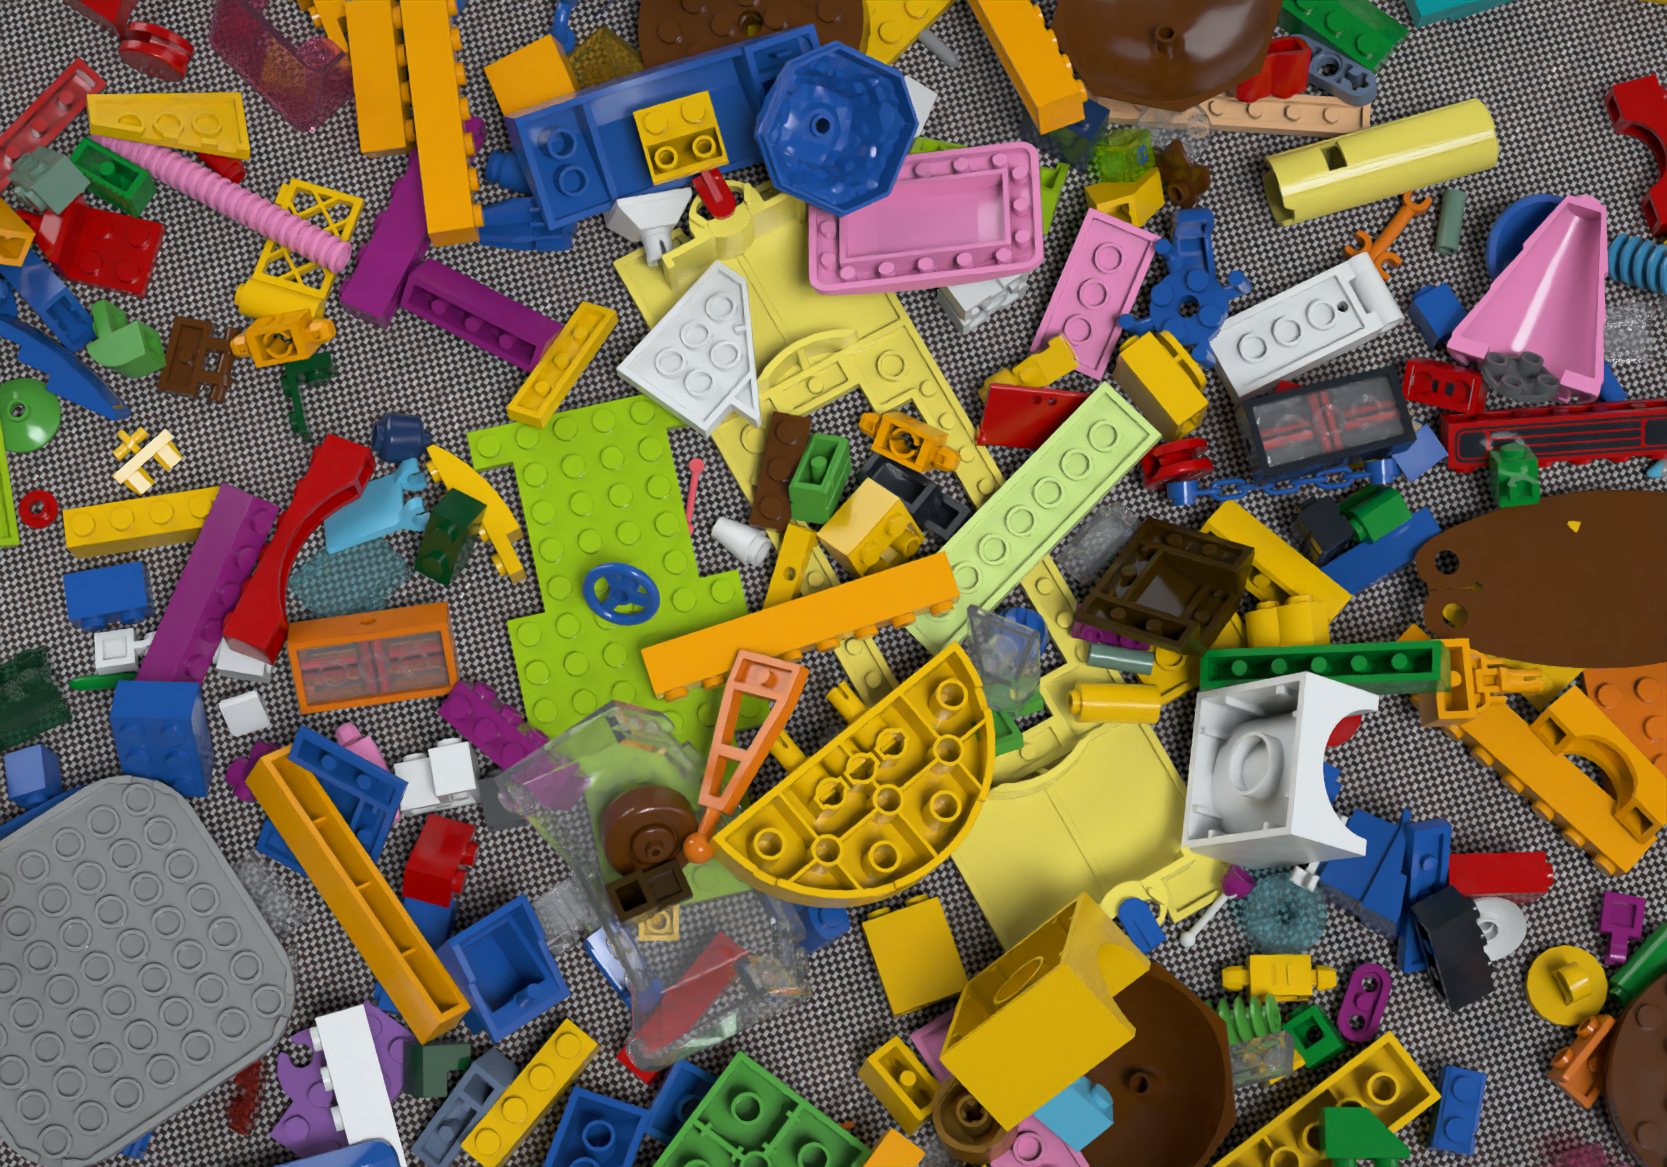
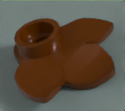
M1175 139L1169 143L1164 150L1158 146L1151 148L1150 158L1153 168L1158 167L1160 178L1167 185L1170 199L1183 208H1191L1197 204L1202 193L1210 188L1211 177L1209 167L1202 164L1193 165L1180 139Z

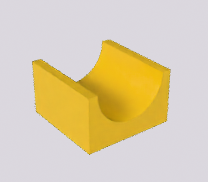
M1084 891L964 984L939 1060L1008 1132L1135 1037L1136 1028L1125 1017L1112 997L1150 970L1151 962Z

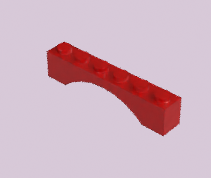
M329 433L323 444L315 448L311 457V467L305 478L302 477L298 480L294 488L293 501L288 510H284L277 520L276 533L270 544H265L261 549L258 567L253 576L248 577L243 583L240 592L241 599L235 610L230 611L224 619L222 635L230 650L269 665H274L288 638L289 623L286 613V591L289 575L297 554L309 536L324 520L342 507L361 498L377 467L370 448Z

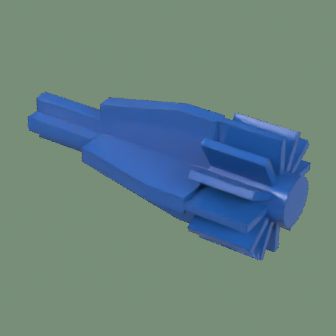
M532 197L512 198L482 207L485 226L478 227L482 246L522 251L539 250V252L570 250V247L573 246L571 236H574V232L577 231V221L549 231L537 203Z

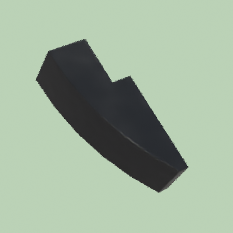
M877 452L871 455L855 475V479L860 484L869 477L899 497L919 529L942 546L973 516L969 508L943 493L935 482L919 472Z

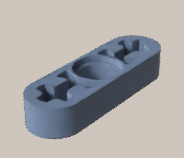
M1290 35L1292 37H1301L1312 49L1307 80L1309 83L1352 106H1365L1375 99L1377 95L1376 77L1371 70L1306 35ZM1325 64H1334L1339 68L1332 76H1322L1318 73L1319 68ZM1363 83H1365V84H1366V89H1364V88H1362V87H1359V86H1361ZM1352 84L1358 86L1359 88H1357L1356 91H1354L1352 88Z

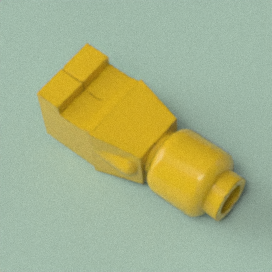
M1061 332L1048 341L1049 347L1033 352L1012 370L1003 368L984 380V387L978 390L984 405L990 383L1040 388L1050 385L1055 380L1078 368L1081 362L1064 333Z

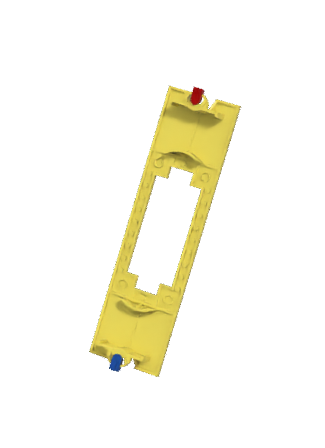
M718 168L700 172L701 176L691 180L698 193L689 211L690 233L694 239L691 240L686 236L680 227L671 232V239L674 249L661 256L663 266L660 260H658L657 267H649L647 265L644 246L613 262L615 271L650 331L716 260H719L746 279L762 424L757 428L732 410L710 437L751 509L754 503L773 411L805 417L860 388L873 412L883 415L884 413L894 412L912 402L924 423L949 434L945 445L958 451L961 455L959 466L953 473L976 512L1005 484L1006 480L985 445H975L976 430L896 294L889 292L859 295H821L812 288L809 279L808 203L774 188L771 180L753 188L750 183L724 180ZM732 191H737L744 197V200L738 206H736V200ZM705 205L714 219L707 221L698 215L697 212ZM792 518L791 523L809 528L805 521ZM764 530L767 537L771 539V544L779 556L785 534ZM818 544L817 547H813L800 590L801 597L841 585ZM1048 554L1019 585L1034 611L1041 614L1048 626L1049 637L1065 662V665L1033 682L1044 698V705L1051 717L1022 733L1023 748L995 757L993 778L987 799L983 803L971 831L950 855V858L1004 953L1085 891L1111 920L1117 916L1119 917L1122 926L1128 934L1127 937L1146 955L1167 939L1160 928L1166 914L1171 923L1175 925L1214 903L1222 894L1220 879L1231 863L1193 853L1187 845L1181 848L1187 787L1150 724L1080 723L1075 721L1073 714L1068 713L1067 695L1069 690H1074L1077 682H1125L1117 670L1087 666V656L1091 642L1071 638L1074 626L1073 614L1078 602ZM791 568L790 577L794 579L796 572ZM854 636L840 641L841 647L833 650L834 655L866 708L869 706L874 707L899 686L872 638L856 641ZM1145 901H1151L1158 906L1159 916L1157 919H1155Z

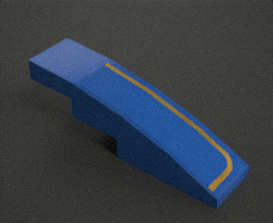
M9 314L0 315V336L21 345L16 360L51 375L45 390L113 421L129 418L131 410L97 373L74 353L45 333Z

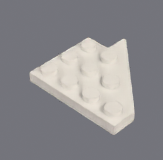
M716 260L616 368L620 378L706 438L713 433L732 410L757 428L762 424L747 281L719 260Z

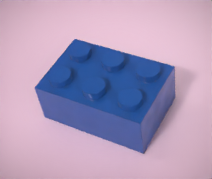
M118 680L109 719L123 775L157 780L173 788L183 798L208 797L215 758L199 683Z

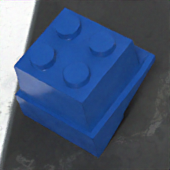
M1356 808L1351 819L1348 818L1345 826L1357 836L1367 840L1366 854L1361 857L1320 862L1316 871L1320 877L1318 880L1320 896L1360 918L1362 926L1395 942L1399 936L1400 914L1407 876L1403 874L1406 831L1407 824L1411 823V811L1404 808L1397 824L1394 825Z
M524 893L450 938L435 952L471 1006L462 1019L474 1036L486 1029L493 1045L571 995L544 939L546 935Z

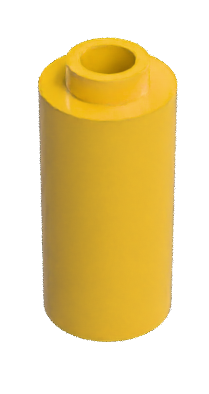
M1077 682L1074 690H1069L1067 695L1068 713L1073 714L1075 721L1080 723L1156 724L1160 716L1161 698L1156 684Z

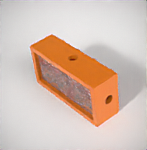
M448 601L289 623L287 649L301 715L447 695L452 692L460 680V666Z

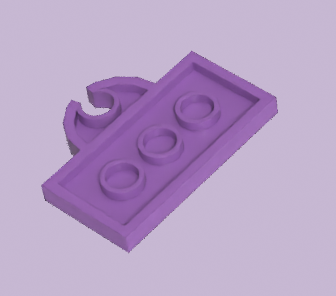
M365 1000L363 1002L390 1105L392 1106L403 1090V1042L419 1040L414 1033ZM309 1028L300 1031L290 1039L297 1045L309 1046L313 1051V1059L308 1066L297 1068L293 1064L291 1056L280 1051L277 1076L282 1090L293 1102L269 1136L300 1158H305L349 1146L345 1130L337 1132L331 1108L338 1106L335 1091L326 1092L320 1068L328 1066L324 1050L315 1052Z

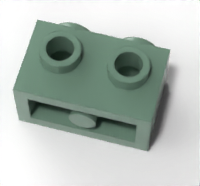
M40 145L32 153L22 155L12 167L14 171L7 177L16 186L12 190L13 194L27 207L32 205L41 213L47 210L56 215H59L91 183L66 155Z

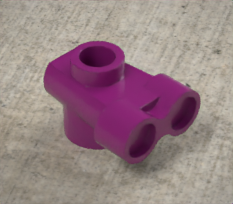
M257 740L249 754V759L244 756H239L235 759L225 776V782L235 788L232 794L245 802L256 803L257 799L245 783V780L260 757L282 747L269 741L266 743Z

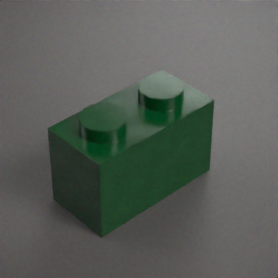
M452 487L431 511L414 570L448 587L469 563L487 505Z

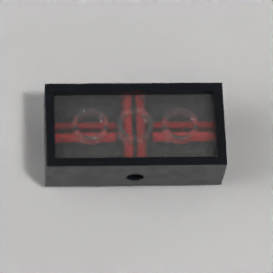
M1395 365L1242 401L1234 413L1256 488L1406 452L1417 440Z

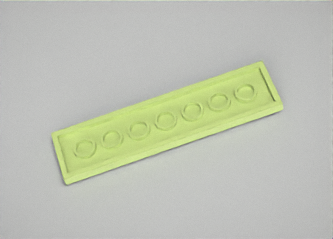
M1104 381L937 552H946L960 593L959 602L953 604L954 610L936 617H932L930 612L916 616L917 622L905 628L934 657L955 640L960 645L1162 438L1161 433Z

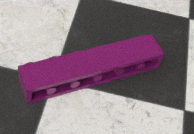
M471 115V120L465 121L466 133H473L476 155L469 156L471 166L488 135L484 120ZM417 145L413 147L407 162L409 168L403 178L399 177L392 187L390 194L392 200L387 210H381L374 222L373 231L375 233L369 244L364 243L356 258V264L358 265L352 277L347 276L339 290V301L346 313L384 330H387L400 305L409 274L420 266L432 243L427 229Z
M224 482L222 483L135 681L199 683L201 687L223 637L222 626L224 619L230 611H234L243 583L252 572L280 509L279 506Z

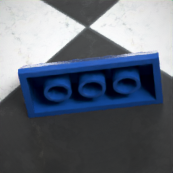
M574 1086L543 1167H632L652 1111Z

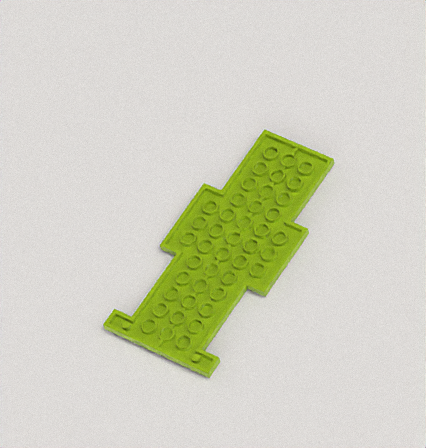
M645 394L555 413L543 429L521 422H514L467 433L473 466L477 473L514 465L545 609L544 613L507 621L528 724L548 735L552 740L551 744L555 748L575 758L580 764L578 767L592 778L585 788L584 794L604 885L623 877L608 863L599 834L600 822L605 810L621 794L633 788L646 785H660L672 788L689 800L700 825L706 808L699 805L698 800L725 689L724 685L713 690L704 691L703 686L689 690V696L682 700L666 703L664 698L657 701L641 649L748 615L738 569L699 577L667 431L689 427V425ZM619 562L632 565L645 572L656 584L660 594L659 608L650 620L638 625L625 626L606 621L595 614L584 599L582 586L585 576L591 569L604 563ZM604 576L599 578L594 586L596 597L600 602L609 596L610 586ZM641 586L639 592L647 594L645 589ZM629 603L627 605H618L613 611L633 614L642 611L645 607ZM743 695L734 732L761 727L770 713L768 701ZM734 733L731 746L738 748ZM727 760L719 797H721L738 768V763ZM746 790L732 816L721 814L713 836L751 806L748 790ZM714 857L704 864L690 862L682 871L694 896L692 899L680 903V907L757 889L737 878ZM609 906L612 922H616L615 917Z

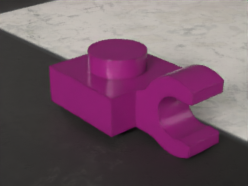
M1605 891L1602 894L1597 933L1609 935L1604 954L1605 965L1621 967V963L1626 961L1628 939L1637 941L1641 938L1646 898Z

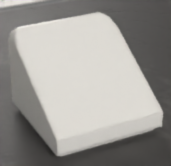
M255 690L222 700L218 703L233 736L238 737L270 725L264 699Z

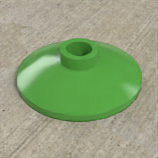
M18 378L0 385V419L6 451L29 453L38 450L50 442L57 433L61 423V406L57 396L45 390L46 384L31 378ZM18 406H24V414L20 417H14V409Z

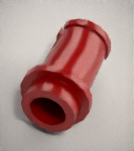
M198 152L199 160L208 165L215 173L220 174L222 178H228L232 183L239 184L246 176L247 171L241 159Z

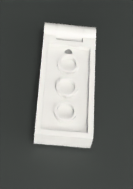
M1363 252L1226 319L1220 333L1210 341L1216 359L1214 368L1233 403L1237 406L1242 401L1250 400L1276 387L1280 379L1284 381L1291 380L1378 337L1379 334L1398 326L1405 320V317L1368 252Z

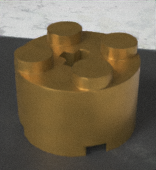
M954 1075L950 1076L940 1085L933 1097L932 1121L935 1131L944 1148L955 1158L967 1163L987 1165L1006 1153L1015 1141L1019 1124L1007 1132ZM981 1112L983 1118L980 1121L974 1120L971 1123L969 1122L967 1116L970 1113L977 1116Z

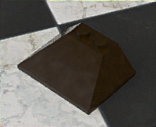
M1148 517L1073 614L1074 621L1181 655L1203 658L1239 608L1255 555V548Z

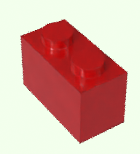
M429 814L405 866L402 896L449 908L455 893L462 894L468 875V871H466L467 866L473 867L477 860L480 844L474 842L476 826Z

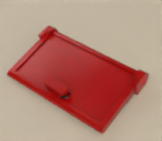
M990 383L981 424H978L976 429L975 445H995L1038 450L1092 393Z

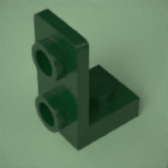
M330 351L311 355L308 359L286 362L284 366L287 375L280 376L285 398L292 397L295 411L288 412L293 434L300 433L305 444L312 443L313 437L301 386L307 384L308 387H318L329 383L331 378L339 377L336 363Z

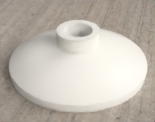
M1500 897L1474 899L1473 901L1480 912V918L1476 919L1487 939V945L1483 947L1484 952L1490 960L1501 959L1516 950L1522 943L1527 931L1526 919L1522 910L1513 902Z

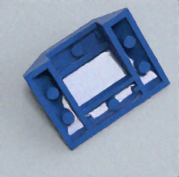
M302 725L298 729L288 760L314 774L376 866L409 782ZM268 817L265 820L255 849L309 878Z

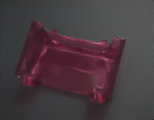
M216 0L208 32V39L213 50L294 129L301 132H310L317 129L355 95L352 67L347 54L332 40L321 36L313 37L297 49L264 18V8L270 4L269 0Z

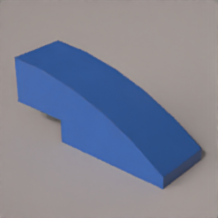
M1425 507L1412 514V519L1372 545L1362 542L1321 567L1320 570L1353 597L1401 572L1408 565L1415 562L1418 550L1428 540L1442 533L1428 507Z

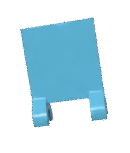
M417 458L404 460L393 474L368 482L360 499L342 507L324 520L326 548L329 554L401 529L413 531L426 530L430 512L416 515L425 512L422 497L410 499L405 504L403 489L420 491L427 487L424 472L411 475L420 472Z

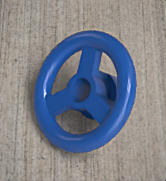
M619 562L604 563L591 569L584 578L582 591L586 603L595 614L606 621L625 626L638 625L650 620L659 608L660 594L656 584L645 572L632 565ZM604 576L610 586L609 596L600 602L596 597L594 586L596 581ZM641 586L645 589L647 594L639 592ZM629 603L645 607L642 611L633 614L613 611L618 605H627Z

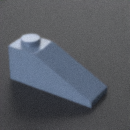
M491 1048L472 1063L410 1151L429 1167H450L464 1150L460 1147L461 1143L522 1070L496 1048Z

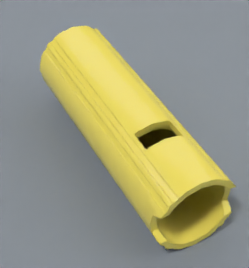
M1473 98L1267 156L1263 160L1264 163L1270 166V171L1263 175L1262 181L1272 215L1277 224L1282 228L1495 167L1499 157V144L1495 133V125L1485 104L1477 100V98Z

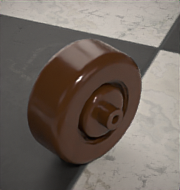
M646 785L633 788L621 794L607 807L600 822L599 834L608 863L618 874L624 877L642 869L643 873L676 858L681 869H684L690 861L684 856L683 843L688 835L697 832L699 824L691 803L680 792L666 786Z

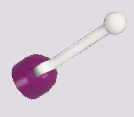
M1231 864L1223 873L1220 879L1222 894L1190 931L1183 932L1180 935L1179 940L1182 946L1191 947L1194 945L1195 936L1229 898L1234 900L1242 899L1255 888L1256 882L1245 870L1235 864Z

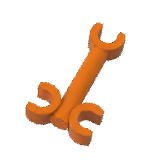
M1414 190L1403 193L1401 198L1402 207L1372 244L1371 238L1366 232L1358 230L1354 239L1362 245L1363 249L1358 251L1346 245L1342 254L1349 260L1360 253L1368 252L1386 284L1390 275L1383 271L1381 265L1387 263L1398 269L1402 262L1397 254L1386 252L1413 216L1422 215L1428 210L1432 201L1431 197L1428 196L1421 204H1415L1410 199Z

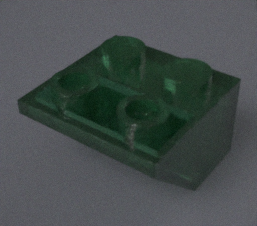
M45 645L35 649L23 650L14 659L0 665V752L73 719L69 699Z

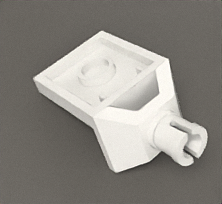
M691 187L674 188L664 192L617 199L611 210L603 212L606 227L632 242L641 241L644 245L647 257L646 262L649 267H657L658 260L661 261L663 266L661 256L674 249L671 232L678 223L692 196Z

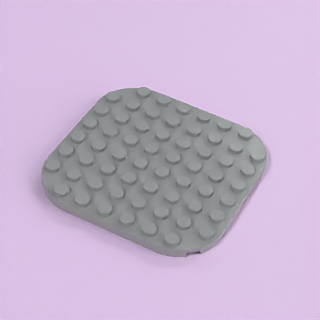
M132 775L105 778L82 788L0 841V1136L19 1155L47 1167H88L103 1162L258 1061L282 1037L291 1019L296 998L295 975L289 956L198 814L173 788L157 780L133 777Z

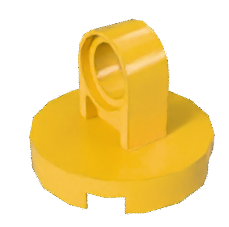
M1567 945L1549 948L1533 959L1524 982L1527 1002L1535 1014L1542 1020H1547L1552 1024L1566 1028L1580 1025L1591 1015L1596 1016L1606 1001L1608 988L1604 969L1596 958L1581 948Z

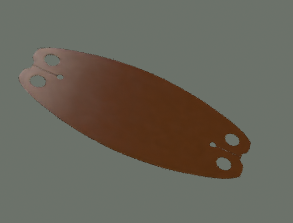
M1594 490L1544 497L1539 499V504L1504 507L1458 524L1428 540L1416 553L1418 575L1427 583L1428 590H1431L1428 591L1429 598L1423 605L1425 625L1430 632L1441 639L1469 638L1470 649L1480 653L1547 666L1628 668L1667 662V492ZM1569 521L1581 522L1577 533L1567 524ZM1440 551H1451L1458 557L1459 568L1455 573L1447 575L1438 571L1435 566V557ZM1475 582H1478L1482 585V590L1475 592L1473 588L1467 587H1472ZM1456 603L1463 606L1466 610L1467 620L1463 626L1454 628L1445 623L1442 613L1448 604Z

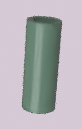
M1448 189L1443 192L1435 243V251L1440 254L1454 255L1458 253L1466 193L1463 191Z
M1093 642L1090 643L1087 656V666L1148 676L1151 675L1154 662V652Z

